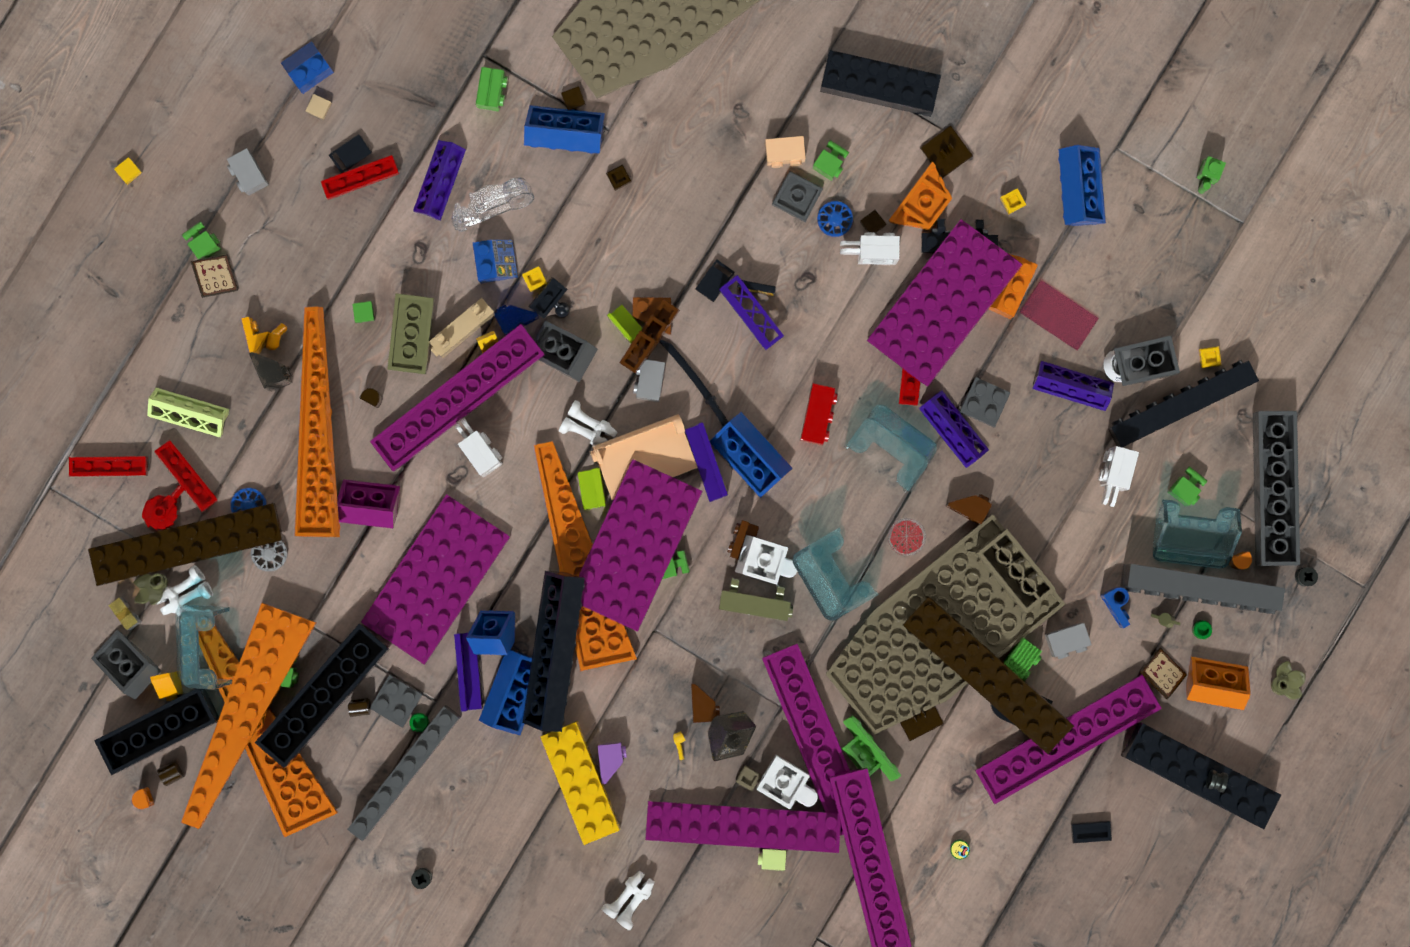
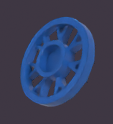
M828 202L818 213V226L828 236H843L852 226V211L842 202ZM836 205L842 206L840 212L835 211ZM828 206H830L833 211L830 214H828L825 210V208ZM848 211L850 216L843 218L842 213ZM820 216H828V221H820ZM842 221L848 222L849 226L847 228L842 226ZM829 223L832 227L827 232L824 227ZM839 226L841 233L835 234L834 227Z
M241 489L231 500V512L234 513L240 509L246 510L257 507L256 501L262 500L263 505H267L266 498L256 489ZM252 491L257 493L255 499L250 498ZM243 492H245L247 498L244 500L240 496V494ZM235 500L241 501L240 507L234 506Z

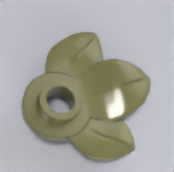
M157 573L153 575L146 574L137 578L133 583L140 588V591L134 601L139 604H144L148 601L151 605L158 603L163 596V590L168 584L166 576Z
M1289 661L1283 662L1276 669V677L1271 682V689L1277 695H1285L1292 700L1298 699L1302 696L1299 687L1304 684L1306 675L1302 671H1292Z

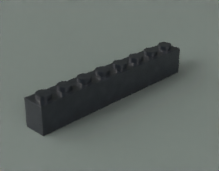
M1242 360L1231 364L1232 369L1226 371L1223 368L1215 372V377L1211 379L1207 376L1198 380V385L1194 387L1188 385L1180 389L1181 393L1176 396L1172 393L1163 397L1164 402L1157 404L1155 401L1147 405V410L1141 413L1139 410L1128 414L1130 418L1124 421L1120 418L1112 422V427L1108 428L1116 446L1123 448L1258 382L1259 379L1250 361L1243 363Z

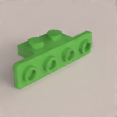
M854 716L845 719L843 723L853 734L854 738L842 749L858 769L867 767L869 777L880 768L891 782L900 778L901 774L898 772L896 765L890 762L886 757V753L877 746L873 737L864 730L861 722Z

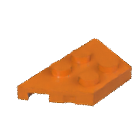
M933 162L888 221L889 223L929 230L952 200V196L946 189L945 183Z

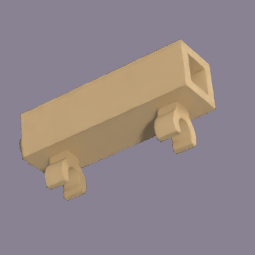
M480 298L429 341L432 345L430 350L436 357L440 355L444 358L496 314L484 299Z

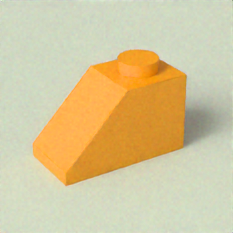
M179 671L150 677L159 699L166 698V701L175 700L178 698L177 695L183 694Z

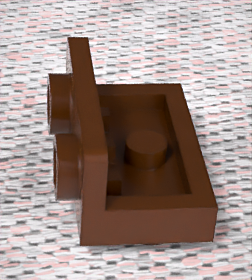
M744 520L736 524L733 533L736 534L734 542H730L727 551L730 553L729 557L739 560L746 535L756 537L759 526Z

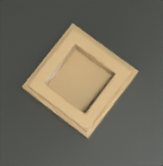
M313 94L306 112L324 120L332 103Z

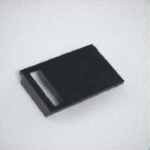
M358 134L330 153L329 157L340 173H343L372 152ZM337 153L341 161L344 163V165L346 166L344 170H342L339 164L336 162V160L332 156L333 154Z
M716 259L695 290L714 302L721 293L719 289L729 282L735 272ZM718 263L732 274L728 277L714 267V265Z

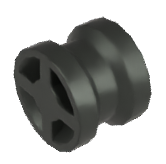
M1303 567L1296 571L1295 580L1300 586H1313L1318 580V573L1313 568Z
M1210 770L1206 787L1224 792L1228 782V774H1219L1215 770Z
M427 868L417 869L411 877L413 886L417 889L426 888L432 881L430 870Z

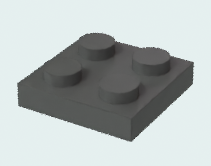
M975 377L960 409V413L995 428L1010 392Z
M389 675L370 709L403 728L423 694Z

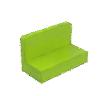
M620 305L612 313L607 314L609 320L626 340L632 344L639 331L643 328L623 305Z
M600 468L578 472L583 509L605 507L606 501Z

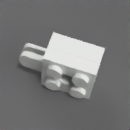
M867 232L860 236L859 241H841V247L855 248L840 249V254L858 255V264L896 265L899 260L900 236H895V233H883V236H876V233Z
M463 419L461 422L470 433V436L457 423L455 427L464 438L458 445L479 475L485 477L502 465L500 461L502 456L497 449H492L489 446L492 442L486 434L480 433L477 430L474 432L468 422Z
M1118 446L1105 451L1103 462H1105L1104 470H1100L1098 480L1101 481L1100 486L1105 487L1101 501L1102 504L1106 505L1109 500V506L1114 507L1118 492L1130 489L1139 452Z
M746 535L735 572L777 585L780 575L793 577L798 571V566L794 560L785 558L788 547Z
M776 754L756 786L758 791L788 809H791L795 800L804 806L810 807L818 799L816 791L805 784L810 775Z

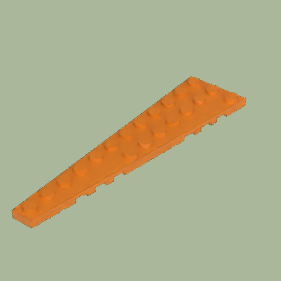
M318 306L304 308L295 536L340 537L339 531L341 527L338 518L323 307Z
M553 441L534 445L559 570L560 572L579 576L593 544ZM584 606L581 607L575 647L580 671L637 659L624 625Z
M261 603L181 823L197 829L202 827L317 622Z
M206 618L191 625V628L225 702L240 662L211 618ZM269 708L245 750L285 838L339 812L300 753L287 768H283L255 744L257 739L276 719Z

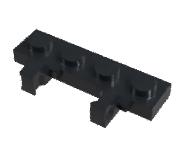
M938 218L937 229H932V233L921 234V253H935L950 234V231H945L946 219ZM976 219L975 230L998 246V235H988V230H984V220Z

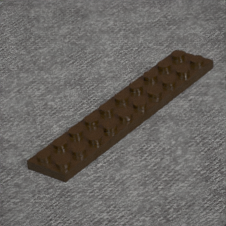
M271 503L89 548L88 552L96 586H101L283 541L284 539L276 505Z
M928 596L903 623V626L1047 754L1074 727V724L931 597Z

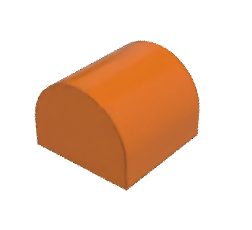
M1243 551L1227 559L1229 565L1234 569H1247L1252 564V556L1248 551Z
M148 787L140 789L133 794L132 803L136 808L145 809L154 805Z

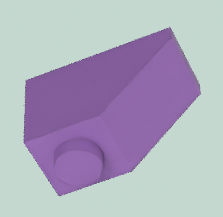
M622 742L598 745L602 784H606L623 763V758H627L626 746H622Z

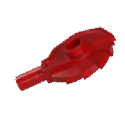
M180 485L171 495H157L146 501L142 511V518L148 528L151 526L156 530L167 529V527L174 524L173 522L178 517V509L175 506L176 500L184 492Z

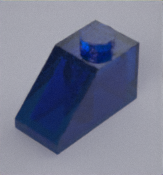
M503 305L497 308V312L494 314L505 336L520 324L525 327L539 319L536 312L512 305L508 307Z

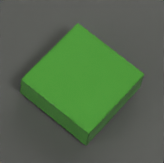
M372 301L352 304L355 323L375 321Z

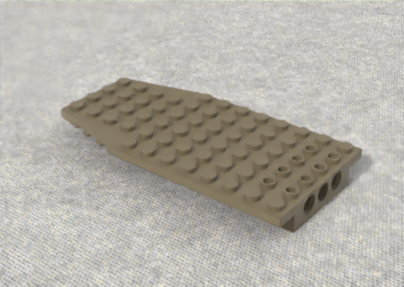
M581 0L552 38L598 99L624 86L636 83L638 80L648 78L657 72L671 68L760 0Z
M992 514L981 525L974 528L875 608L826 672V676L875 735L913 717V715L921 713V710L926 711L946 702L968 684L903 626V623L928 596L998 658L1019 643L1022 637L1025 638L1056 613L1065 603L1055 592L1056 588L1008 529H1004Z

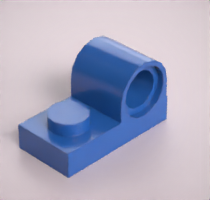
M1112 588L1101 594L1102 600L1119 627L1126 628L1129 626L1128 620L1130 617L1124 609L1121 610L1120 608L1129 600L1127 590L1124 588ZM1117 591L1121 592L1122 594V600L1120 602H1117L1114 599V594Z

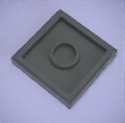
M789 171L772 206L806 222L823 188Z

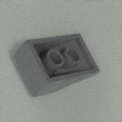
M546 320L534 339L545 354L539 361L578 382L581 381L598 350L589 342Z
M1171 335L1114 349L1122 386L1166 378L1180 373Z
M116 630L91 658L122 693L135 700L151 683L150 677L156 676L162 671L119 630Z

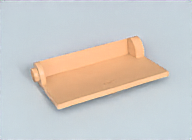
M679 414L592 446L593 450L590 451L593 462H598L612 500H614L632 459L671 477L698 468Z

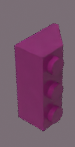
M343 479L337 498L339 522L393 529L398 511L400 486Z

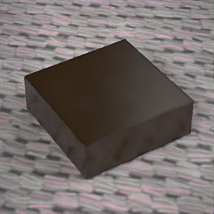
M579 86L561 93L568 111L586 105Z
M623 164L606 173L615 191L632 182Z
M876 210L860 220L865 230L872 233H877L887 225Z

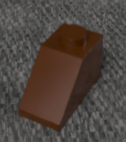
M979 494V496L974 495L946 504V507L981 525L992 504L989 503V498Z
M691 683L693 723L716 722V717H720V706H716L715 700L696 683Z

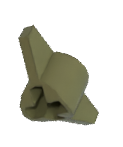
M1162 613L1160 616L1151 614V617L1159 619V623L1167 628L1173 627L1174 624L1180 626V622L1175 621V617L1168 613Z

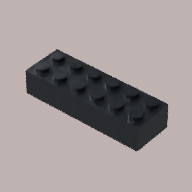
M829 50L820 92L931 117L941 75Z
M202 686L94 740L110 774L114 775L217 723L219 715L205 687Z

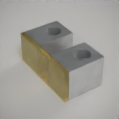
M119 597L108 605L126 630H132L142 622L136 613L129 611L128 608L131 606L124 597Z

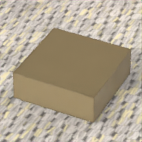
M745 765L735 782L753 791L762 774Z

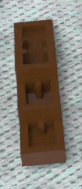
M663 299L655 313L650 316L643 329L639 331L619 363L632 372L637 373L680 310Z

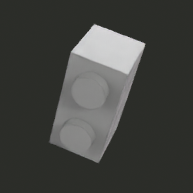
M247 148L227 159L230 164L227 168L232 176L236 175L238 179L236 184L241 192L251 195L269 185L255 158Z
M646 360L636 374L640 375L639 382H635L633 393L637 394V399L660 401L665 370L664 362Z
M1078 623L1045 634L1052 657H1058V659L1068 657L1069 652L1075 650L1076 653L1088 650L1087 646L1092 645L1084 623Z

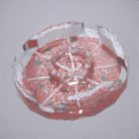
M911 518L900 519L890 527L888 543L897 554L912 556L920 552L925 546L926 533L922 524L917 520Z

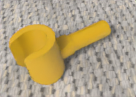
M680 731L673 735V740L678 750L679 760H683L684 755L680 743L686 740Z

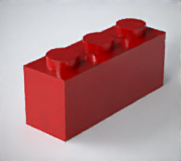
M812 384L800 441L822 446L824 442H828L830 431L827 430L828 423H832L834 412H831L832 404L836 405L838 393H835V388Z

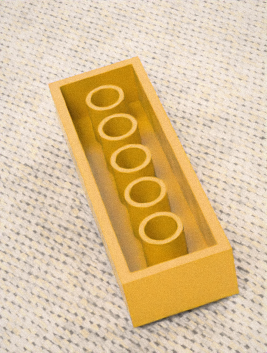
M578 721L563 726L562 732L550 731L541 735V741L583 845L620 831V825L604 785L601 782L600 775Z

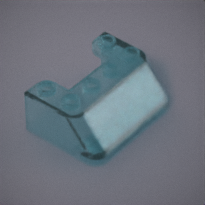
M877 405L871 410L845 446L846 449L850 448L856 453H863L874 442L903 463V467L897 474V482L904 488L903 491L905 493L912 488L937 450L933 440L885 405Z
M1163 499L1155 522L1153 558L1162 562L1202 567H1227L1242 534L1240 509L1223 508L1218 512L1216 519L1179 515L1180 504L1173 500Z
M840 528L801 549L792 558L795 569L822 615L830 621L837 620L879 595L867 582H859L850 587L831 554L841 549L844 543Z
M184 605L176 610L177 674L186 687L216 690L232 684V680L217 679L215 672L210 669H200L198 632L211 630L215 625V615L230 611V607Z

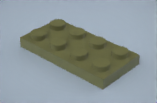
M395 293L387 370L427 374L435 298Z

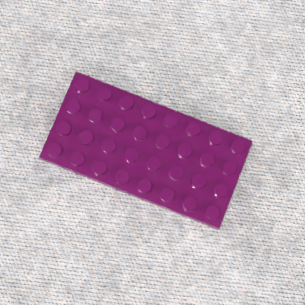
M960 219L871 334L867 342L928 387L1022 267V263Z
M632 459L579 574V577L585 578V587L581 599L582 606L638 632L703 491Z
M446 494L361 623L425 665L510 539V536Z

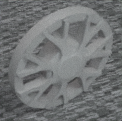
M279 541L280 544L277 545L278 542H275L274 547L267 544L264 548L261 546L252 548L251 559L255 566L263 571H275L281 568L286 562L288 555L285 543ZM282 545L284 551L277 553L276 548ZM255 549L261 550L260 556H254ZM277 555L283 558L281 563L275 560ZM260 558L265 560L262 566L257 563ZM268 561H273L274 568H268Z

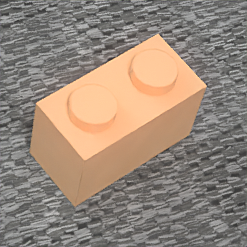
M804 136L765 139L767 166L771 165V168L783 167V164L800 166L805 162Z

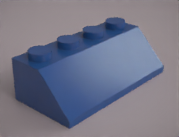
M529 105L524 125V145L534 148L562 149L571 152L600 153L605 113L578 110L568 111L567 109Z
M1082 145L1058 149L1065 225L1105 224L1100 149Z
M742 412L731 419L709 441L760 498L793 469Z
M510 650L508 655H504L478 721L495 729L521 735L524 727L522 722L532 657L514 650Z

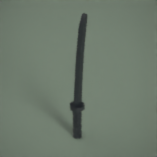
M660 340V344L669 352L705 398L706 405L709 404L721 425L725 426L729 421L717 405L716 397L711 395L697 374L673 345Z

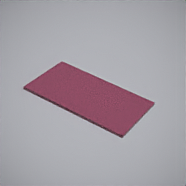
M1040 280L1019 312L1077 351L1099 319L1042 280Z

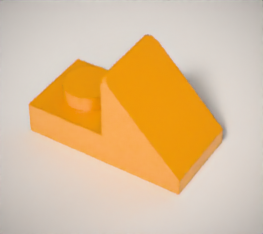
M250 317L241 318L250 356L258 357L266 345L270 332L256 334L259 331L257 322L253 321Z

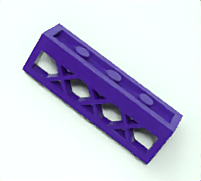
M438 140L415 203L414 212L441 221L466 149L453 142ZM443 146H446L444 153L441 155ZM439 165L438 171L434 172L436 166ZM432 183V187L428 191L429 185ZM426 201V204H425V207H424V210H423V209H421V207H422L423 202Z
M738 275L719 289L765 350L784 337ZM737 281L742 287L741 295L732 294L728 287ZM743 290L747 293L748 296L743 295ZM735 297H740V303ZM742 297L750 298L753 301L752 310L744 309L741 306ZM755 305L760 311H754ZM747 312H752V316L750 317ZM754 313L763 314L765 317L764 325H756L754 323ZM766 328L774 329L779 336L769 342L765 337Z
M1040 361L1038 374L1033 383L1034 390L1103 411L1107 410L1112 399L1114 387L1112 382L1044 361ZM1043 369L1050 370L1052 374L1043 372ZM1062 375L1069 376L1070 379H1065ZM1081 381H1086L1089 385L1082 384ZM1099 386L1108 388V391L1101 390Z
M942 390L919 408L966 468L989 451L984 442ZM937 398L941 399V401L944 403V406L940 405V403L937 401ZM950 414L956 418V421L952 420ZM962 429L968 433V436L964 435ZM974 444L979 447L980 453L975 449Z
M703 422L685 429L709 502L728 496Z
M468 633L454 634L461 712L483 709L478 654L473 653L466 639Z

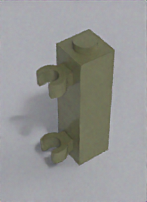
M732 578L730 592L722 590L719 610L788 621V617L792 618L793 606H790L791 602L783 601L785 587L777 586L775 599L737 593L739 579Z

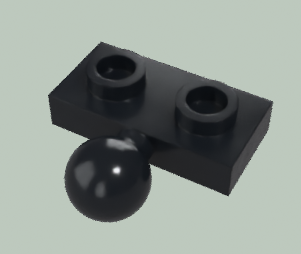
M551 277L528 307L543 319H545L553 307L557 316L566 317L570 313V307L567 303H559L558 301L568 289Z

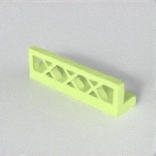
M155 388L150 395L147 416L221 438L224 421L229 415L228 408ZM154 406L159 407L163 413L153 411ZM172 412L178 413L182 418L174 417ZM190 418H196L200 423H193ZM208 423L217 424L218 430L211 428Z

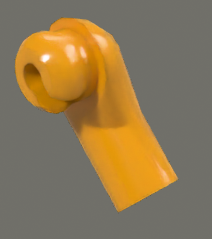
M283 323L279 324L268 334L267 349L276 350L279 347L281 336L288 330Z

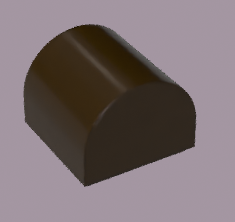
M373 388L365 389L360 395V399L376 408H379L382 404L381 393Z
M368 698L351 700L348 703L349 716L370 715V700Z
M177 760L157 769L158 776L165 786H169L185 777Z

